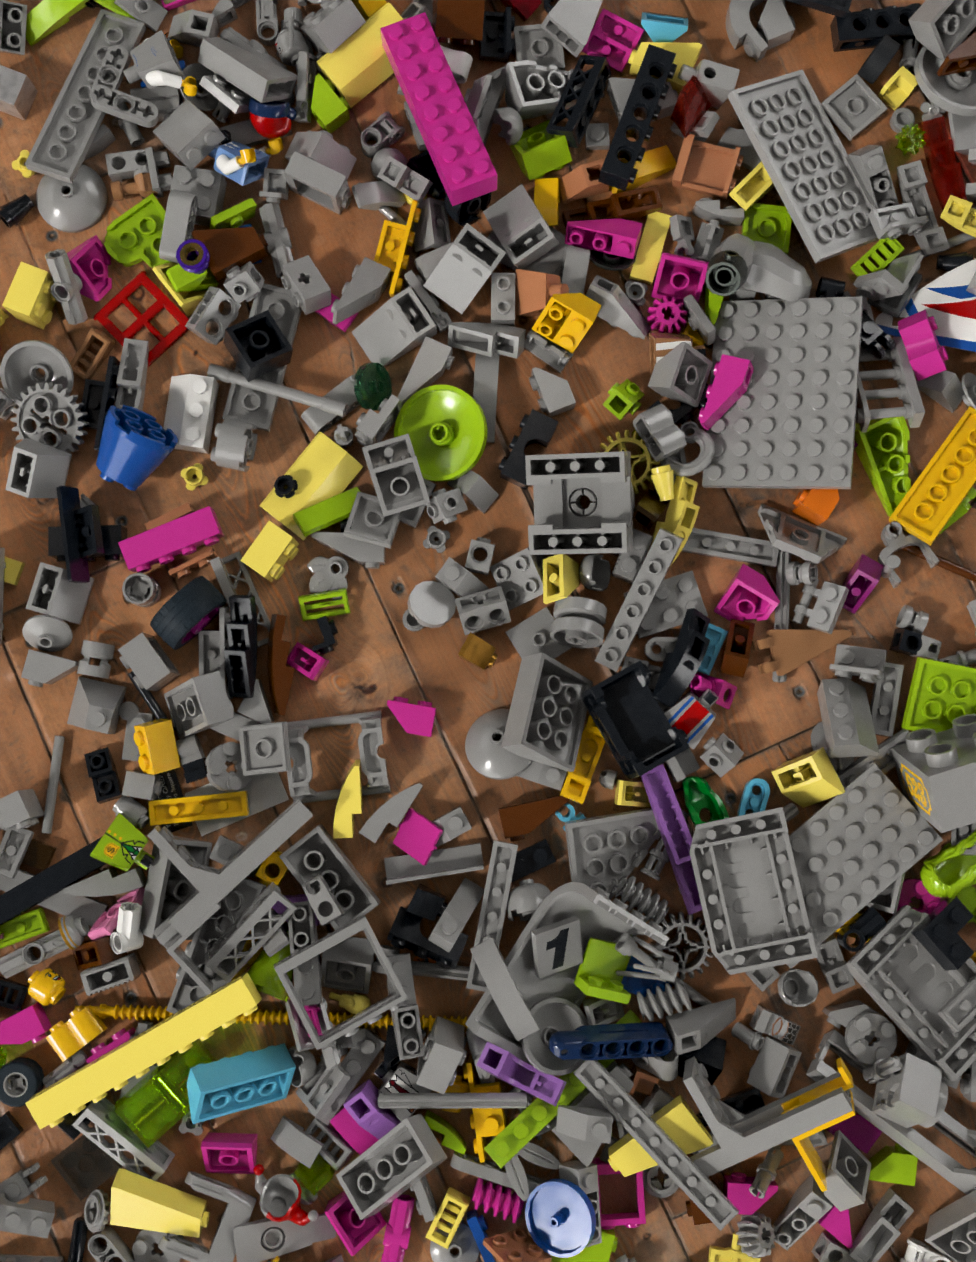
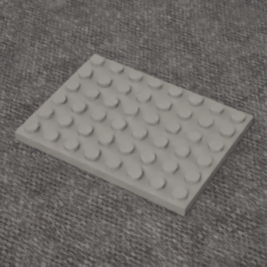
M863 296L800 298L797 302L783 299L722 301L715 323L716 334L715 343H713V364L711 367L710 384H713L715 378L714 367L717 361L720 362L722 354L750 360L754 370L747 391L708 431L706 430L714 441L715 454L711 463L703 470L702 486L704 488L851 489Z

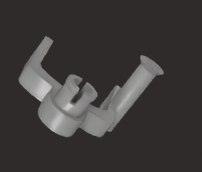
M891 522V524L883 528L880 537L886 547L880 552L878 562L883 565L881 576L889 579L893 589L901 583V579L894 571L901 564L900 558L892 555L896 551L907 546H918L931 569L939 563V559L928 544L913 535L905 537L902 532V526L898 522Z

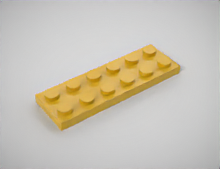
M969 406L889 517V522H898L904 531L930 546L976 483V410Z

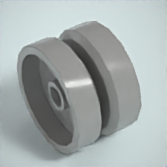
M576 596L555 601L553 611L555 620L551 624L550 638L561 645L581 649L595 648L603 644L604 628L602 626L606 623L607 607L604 604L593 599Z

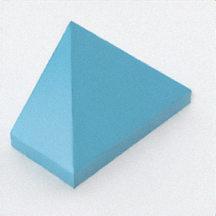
M642 12L641 25L653 42H673L687 32L688 18Z

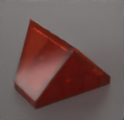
M693 75L681 90L670 118L675 122L685 138L711 106L696 76Z

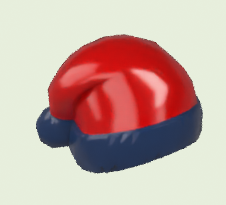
M253 97L249 101L251 123L256 132L261 136L276 139L285 136L291 130L292 120L296 118L297 111L290 107V103L280 101L260 103Z

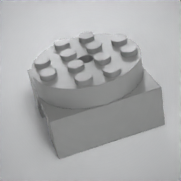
M631 451L525 455L526 485H533L535 525H528L529 555L628 553L633 550L635 493L631 481ZM583 495L588 496L590 501H593L588 508H584L580 504V499Z

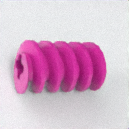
M479 1177L471 1196V1201H474L475 1210H478L480 1205L483 1204L484 1213L487 1214L489 1209L493 1208L494 1217L500 1211H503V1220H506L511 1214L512 1223L514 1224L518 1220L525 1202L516 1192L511 1195V1188L506 1187L502 1192V1185L496 1184L492 1188V1182L488 1180L483 1185V1179Z

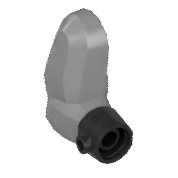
M739 233L727 237L719 244L706 270L705 281L708 289L713 294L723 297L732 295L740 287H744L783 300L797 302L800 298H809L812 288V281L801 264L773 244L753 241Z

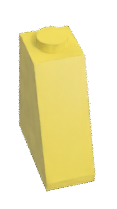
M641 42L638 50L633 49L628 63L631 64L629 74L637 77L649 44L676 53L674 64L677 65L673 79L668 78L667 82H670L672 89H675L678 96H680L687 81L678 78L680 69L683 64L694 68L700 55L702 44Z

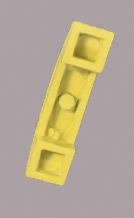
M950 195L940 218L958 230L976 238V209L972 208L973 203Z

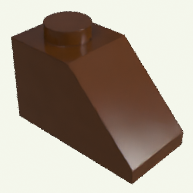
M731 618L719 673L744 678L750 658L755 623Z
M111 935L84 942L78 948L72 950L78 970L104 965L128 954L127 952L121 954L113 952L110 945Z

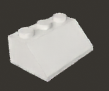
M195 374L171 377L163 429H171L177 436L178 442L174 449L209 453L219 383L214 377Z

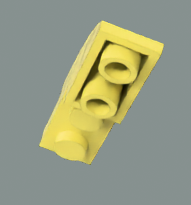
M676 476L674 483L675 498L670 500L665 522L657 521L652 540L653 544L660 528H664L684 538L673 562L685 546L700 508L693 504L698 482L685 476Z

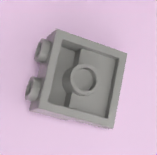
M392 394L389 399L385 398L378 407V411H380L378 414L369 409L367 413L363 412L356 422L357 432L354 434L360 444L365 447L383 440L402 408L400 399Z

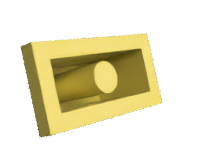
M557 554L543 559V603L549 604L567 598L579 586V564L566 554Z

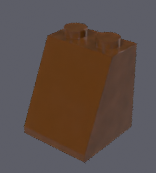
M433 0L432 28L438 38V42L452 44L453 39L462 40V45L475 46L476 41H482L485 0Z

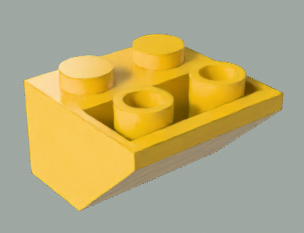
M582 293L553 294L533 325L532 330L573 354L594 323L602 305Z

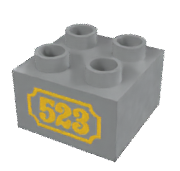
M967 714L955 718L952 721L953 728L936 733L933 729L912 731L905 736L906 743L891 747L902 794L920 815L941 833L976 823V714Z

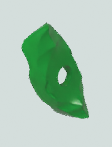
M689 776L682 780L685 804L695 827L697 824L707 823L703 822L699 816L700 810L703 808L710 812L708 822L729 818L722 800L710 788L706 780L695 776Z

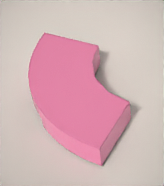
M143 887L125 894L117 900L118 903L114 904L107 912L104 911L88 932V936L92 941L113 933L117 927L121 903L129 901L142 905L145 891Z

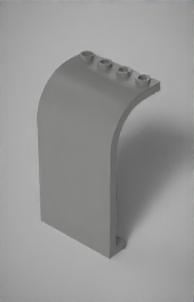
M569 882L556 888L542 901L504 962L529 1008L541 1000L554 997L569 1000L580 1007L587 996L574 984L580 964L539 979L535 975L531 931L576 916L580 919L582 956L591 937L617 943L618 939L625 933L631 937L646 935L662 946L666 945L669 937L661 932L663 927L654 921L644 922L646 917L635 909H632L631 913L626 910L628 905L616 897L613 901L609 900L610 894L597 886L593 890L581 882ZM487 988L465 1025L475 1035L531 1064L523 1051L521 1040L517 1041ZM547 1033L546 1039L549 1041L551 1036Z

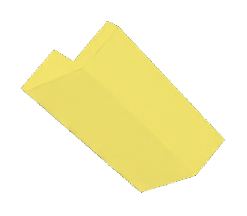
M389 2L368 18L332 53H326L316 61L325 78H328L337 88L350 108L355 106L394 73L382 46L380 28L404 19Z
M319 431L284 474L292 476L293 480L297 481L298 489L295 490V495L291 498H281L276 495L274 487L259 506L304 541L306 537L293 519V514L343 493L363 466L347 451Z

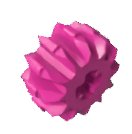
M663 296L661 302L655 299L653 301L654 307H649L647 311L650 315L646 320L649 323H653L650 330L654 331L658 328L659 333L664 331L672 333L674 331L679 334L681 331L680 326H685L687 322L684 319L687 316V311L681 310L684 306L683 302L675 304L676 297H672L671 301H668L667 297ZM665 313L670 315L669 320L664 319Z

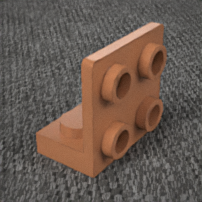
M515 1229L483 1239V1245L499 1262L552 1261V1256L543 1251L523 1229Z

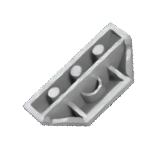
M505 66L474 80L472 89L468 88L465 94L464 101L484 146L493 124V111L499 107L505 90Z

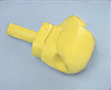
M333 992L329 994V998L339 1001L340 1007L345 1008L354 1015L370 1007V999L366 995H339Z

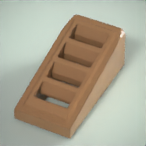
M91 328L70 363L73 373L83 380L91 379L113 349L116 341L102 331ZM96 339H98V340H100L101 342H103V343H104L103 346H100L99 344H97V343L95 342ZM91 347H93L94 349H96V350L99 351V352H98V354L96 355L95 353H93V352L90 351L89 349H90ZM85 354H86L87 356H89V357H90L91 359H93L94 361H93L92 363H90L88 360H86V359L83 358V357H84ZM80 362L89 368L87 372L78 366Z

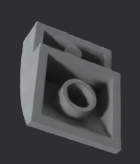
M409 434L362 447L384 517L431 503Z

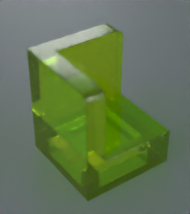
M319 1154L311 1168L299 1163L294 1171V1174L313 1196L333 1178L335 1173L334 1169Z

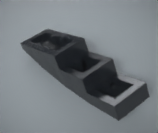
M232 595L229 597L231 621L226 624L229 648L224 650L230 697L252 698L254 695L257 666L255 596Z

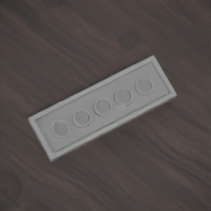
M264 283L253 300L249 318L268 310L292 347L302 309L295 305L290 290ZM236 364L235 371L242 373L240 368ZM287 365L258 378L282 385ZM231 383L222 419L225 420L227 418L255 424L257 429L270 432L279 397Z

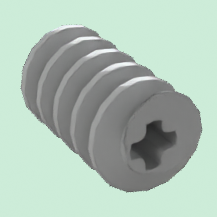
M630 876L615 897L620 895V901L623 903L629 902L627 910L631 911L636 907L639 913H644L646 917L644 922L652 919L659 925L670 908H667L668 901L663 899L659 902V894L655 893L651 896V888L648 887L643 890L644 883L640 881L635 884L636 877Z
M678 980L675 981V989H672L669 983H666L665 992L659 986H656V993L654 995L650 989H646V997H643L640 991L637 992V1001L643 1020L646 1015L650 1022L654 1021V1013L661 1019L663 1018L664 1010L669 1016H672L674 1007L678 1013H682L683 1005L689 1011L692 1010L685 982L684 986H682Z

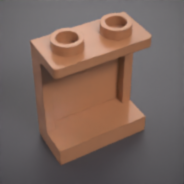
M685 133L672 178V186L727 200L728 193L735 188L737 179L733 178L735 169L740 170L744 156L740 155L741 147L736 146V149H730L694 140L695 135Z
M187 502L144 525L148 531L193 513L195 510ZM204 544L197 547V551L192 554L174 556V560L166 564L169 569V575L173 578L178 577V579L189 576L192 573L191 570L198 566L204 568L211 565L210 560L218 557L213 546H205Z

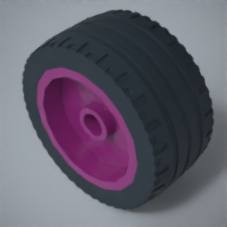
M199 576L181 588L160 608L153 617L150 626L167 645L177 650L197 636L198 632L203 630L219 614V608L225 606L227 600L209 580Z

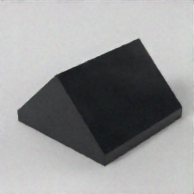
M715 1036L701 1049L680 1054L678 1057V1076L683 1078L685 1061L695 1056L699 1064L702 1063L708 1073L707 1079L712 1086L723 1070L727 1041Z

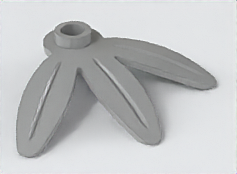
M545 1126L535 1137L550 1131L551 1128ZM530 1142L505 1164L508 1179L517 1195L523 1201L528 1200L529 1186L525 1170L518 1155L544 1168L559 1169L560 1164L550 1152Z

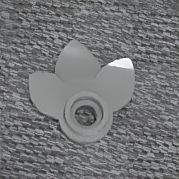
M319 556L313 558L307 564L308 569L314 573L309 582L311 593L344 588L347 590L348 582L346 575L349 571V565L343 557L333 556L328 559ZM334 564L340 567L338 573L333 571ZM342 596L333 597L334 600L342 598Z

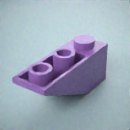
M368 1079L350 1093L343 1106L359 1126L380 1140L401 1122L391 1109H380L378 1107V1089Z

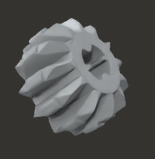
M755 1212L752 1215H742L741 1221L737 1222L739 1230L736 1232L739 1237L737 1244L741 1246L742 1253L752 1258L771 1255V1249L775 1248L773 1241L776 1236L773 1232L775 1226L771 1225L770 1217H766L760 1212Z

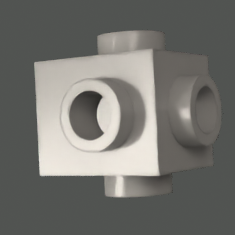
M249 261L240 268L238 266L231 268L226 273L227 278L223 285L226 293L239 304L244 300L249 302L254 299L261 290L265 280L251 261Z
M459 487L447 492L443 488L431 493L433 497L430 499L431 503L426 504L427 513L432 518L434 524L443 521L444 525L457 520V515L468 510Z
M722 733L716 739L712 736L703 745L705 751L700 758L721 778L736 766L744 752L733 740Z

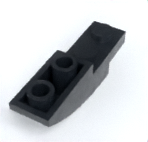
M695 608L687 609L674 652L666 653L652 696L667 707H673L688 688L702 663L710 640L705 637L710 619Z

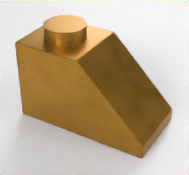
M471 632L458 653L460 658L482 670H485L486 667L491 668L498 656L494 654L495 647Z

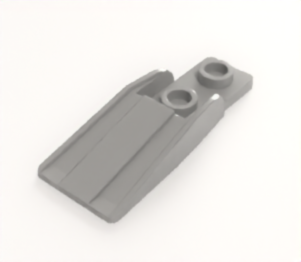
M325 1213L319 1214L316 1221H310L305 1226L297 1225L289 1220L275 1222L268 1218H263L237 1225L233 1228L237 1262L265 1261L312 1245V1243L336 1237V1231Z

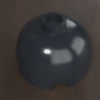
M492 192L455 206L451 205L446 193L444 205L448 215L464 227L466 223L469 225L475 223L479 219L477 216L479 212L488 208Z

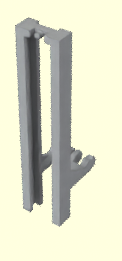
M832 1030L824 1034L818 1047L820 1051L815 1053L816 1059L812 1060L806 1075L817 1082L837 1073V1071L823 1062L828 1049L862 1074L865 1068L874 1064H866L859 1061L847 1047L845 1037L836 1030ZM853 1084L854 1087L850 1090L853 1095L855 1112L966 1195L976 1190V1167L968 1170L912 1127L905 1128L873 1113L874 1099ZM943 1112L933 1127L976 1158V1130L967 1129L946 1112Z

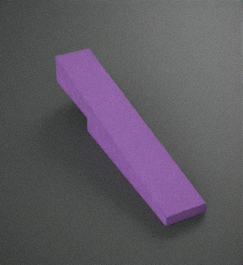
M662 764L641 775V779L687 912L690 915L702 910L689 853L692 837L665 767Z

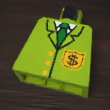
M120 813L90 854L91 857L124 871H128L133 863L147 870L155 858L143 850L149 840Z

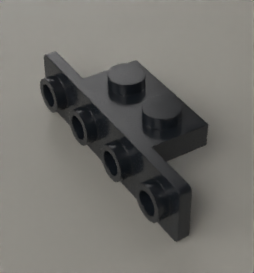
M109 356L105 382L85 380L82 398L84 406L80 411L88 413V415L82 418L83 421L89 422V425L83 426V428L97 430L94 450L97 452L99 451L105 416L110 406L116 402L118 388L116 387L120 361L115 356Z
M59 486L56 490L68 581L88 583L90 582L87 559L104 553L98 505H88L81 508L78 488Z

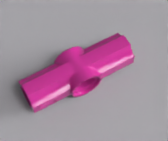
M401 1194L392 1203L389 1222L387 1221L383 1240L384 1251L381 1262H403L405 1249L407 1250L410 1238V1222L415 1198L409 1195Z

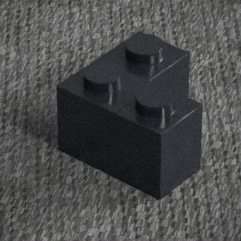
M957 897L944 899L911 931L945 971L958 970L975 953L958 935V932L974 916Z

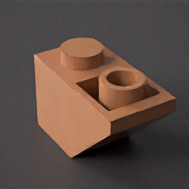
M604 158L582 164L559 179V192L563 204L609 191V185L598 182L605 161Z

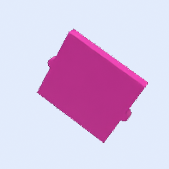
M409 808L403 822L399 824L400 829L393 844L424 866L427 865L433 850L437 849L436 844L443 830L413 808Z

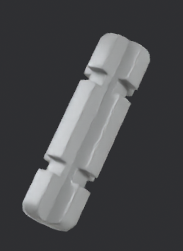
M79 1050L71 1056L72 1058L67 1059L42 1079L45 1087L47 1088L63 1079L87 1062L86 1059L88 1057L85 1052Z

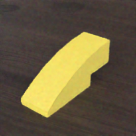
M762 161L729 193V196L745 211L774 187Z
M360 759L354 761L342 784L334 816L333 839L353 838V814H362L363 800Z

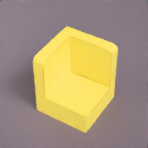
M902 66L883 86L878 97L894 111L897 110L917 87L918 83L915 76Z

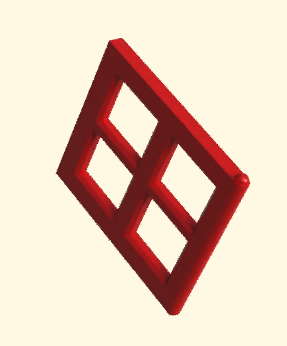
M141 271L94 315L93 320H98L122 346L124 338L131 339L145 326L160 341L149 351V367L189 330L185 327L189 319L146 276V271ZM141 285L157 299L143 314L127 299ZM122 303L137 317L123 332L108 318ZM164 308L179 322L165 337L150 323Z

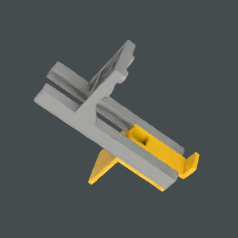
M695 1056L685 1061L683 1082L711 1129L709 1133L713 1140L711 1146L693 1152V1156L689 1158L709 1177L792 1139L822 1192L826 1191L825 1166L811 1143L809 1136L855 1116L853 1095L850 1090L854 1087L852 1075L840 1057L836 1059L839 1072L744 1115L720 1100L721 1097L715 1085H710L707 1079L708 1073L702 1063L699 1064Z

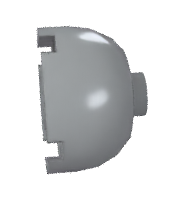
M533 879L520 881V886L515 887L509 893L506 907L508 920L514 921V917L518 916L520 921L530 920L538 906L551 893L549 888L541 883H534Z

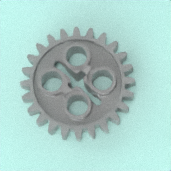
M46 382L45 385L44 383H36V387H27L28 392H20L23 399H15V403L19 408L11 409L12 412L17 414V417L10 419V421L17 423V426L12 428V431H19V435L15 439L29 438L70 454L71 451H78L79 448L76 444H84V440L80 436L88 435V432L82 428L89 425V422L83 421L82 418L88 415V413L80 411L84 403L77 404L75 402L78 395L69 396L70 388L62 390V384L53 385V382ZM44 399L47 401L48 404L47 410H45L43 407ZM63 413L68 417L67 424L63 421ZM33 420L37 424L36 430H34L32 427ZM52 433L56 435V444L52 441Z

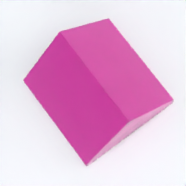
M662 252L651 297L662 299L663 296H666L668 301H671L672 297H676V303L683 302L684 304V297L691 294L699 302L709 262Z
M208 1132L201 1142L206 1173L254 1174L253 1168L257 1160L258 1134Z
M345 1191L329 1200L324 1212L351 1256H354L387 1224L380 1212L360 1220Z

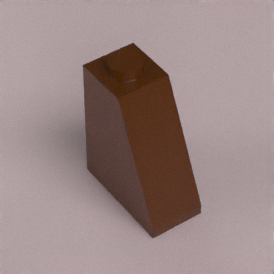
M254 227L206 229L191 232L194 239L201 241L208 249L210 254L209 268L217 282L226 278V273L234 266L240 268L249 261L253 264L268 256L265 250L268 243L262 233H256Z

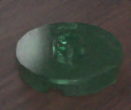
M365 363L360 366L355 375L357 385L354 386L357 401L362 408L377 411L381 402L385 398L389 399L392 393L389 373L379 363Z

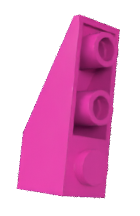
M621 218L568 221L564 244L634 259L640 243L643 223Z
M722 354L720 362H716L714 367L715 378L713 384H710L707 388V402L699 413V421L704 430L708 431L747 391L754 370L750 360Z

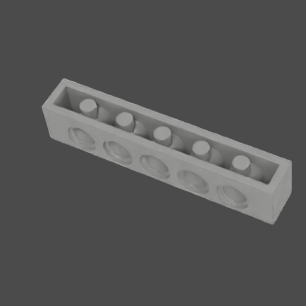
M664 528L659 529L595 659L596 662L616 672L618 671L684 538Z

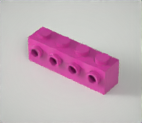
M208 506L120 541L118 544L128 570L144 573L151 570V566L159 562L160 565L172 562L174 556L183 554V556L192 554L201 545H214L219 542V538L224 537L214 509Z

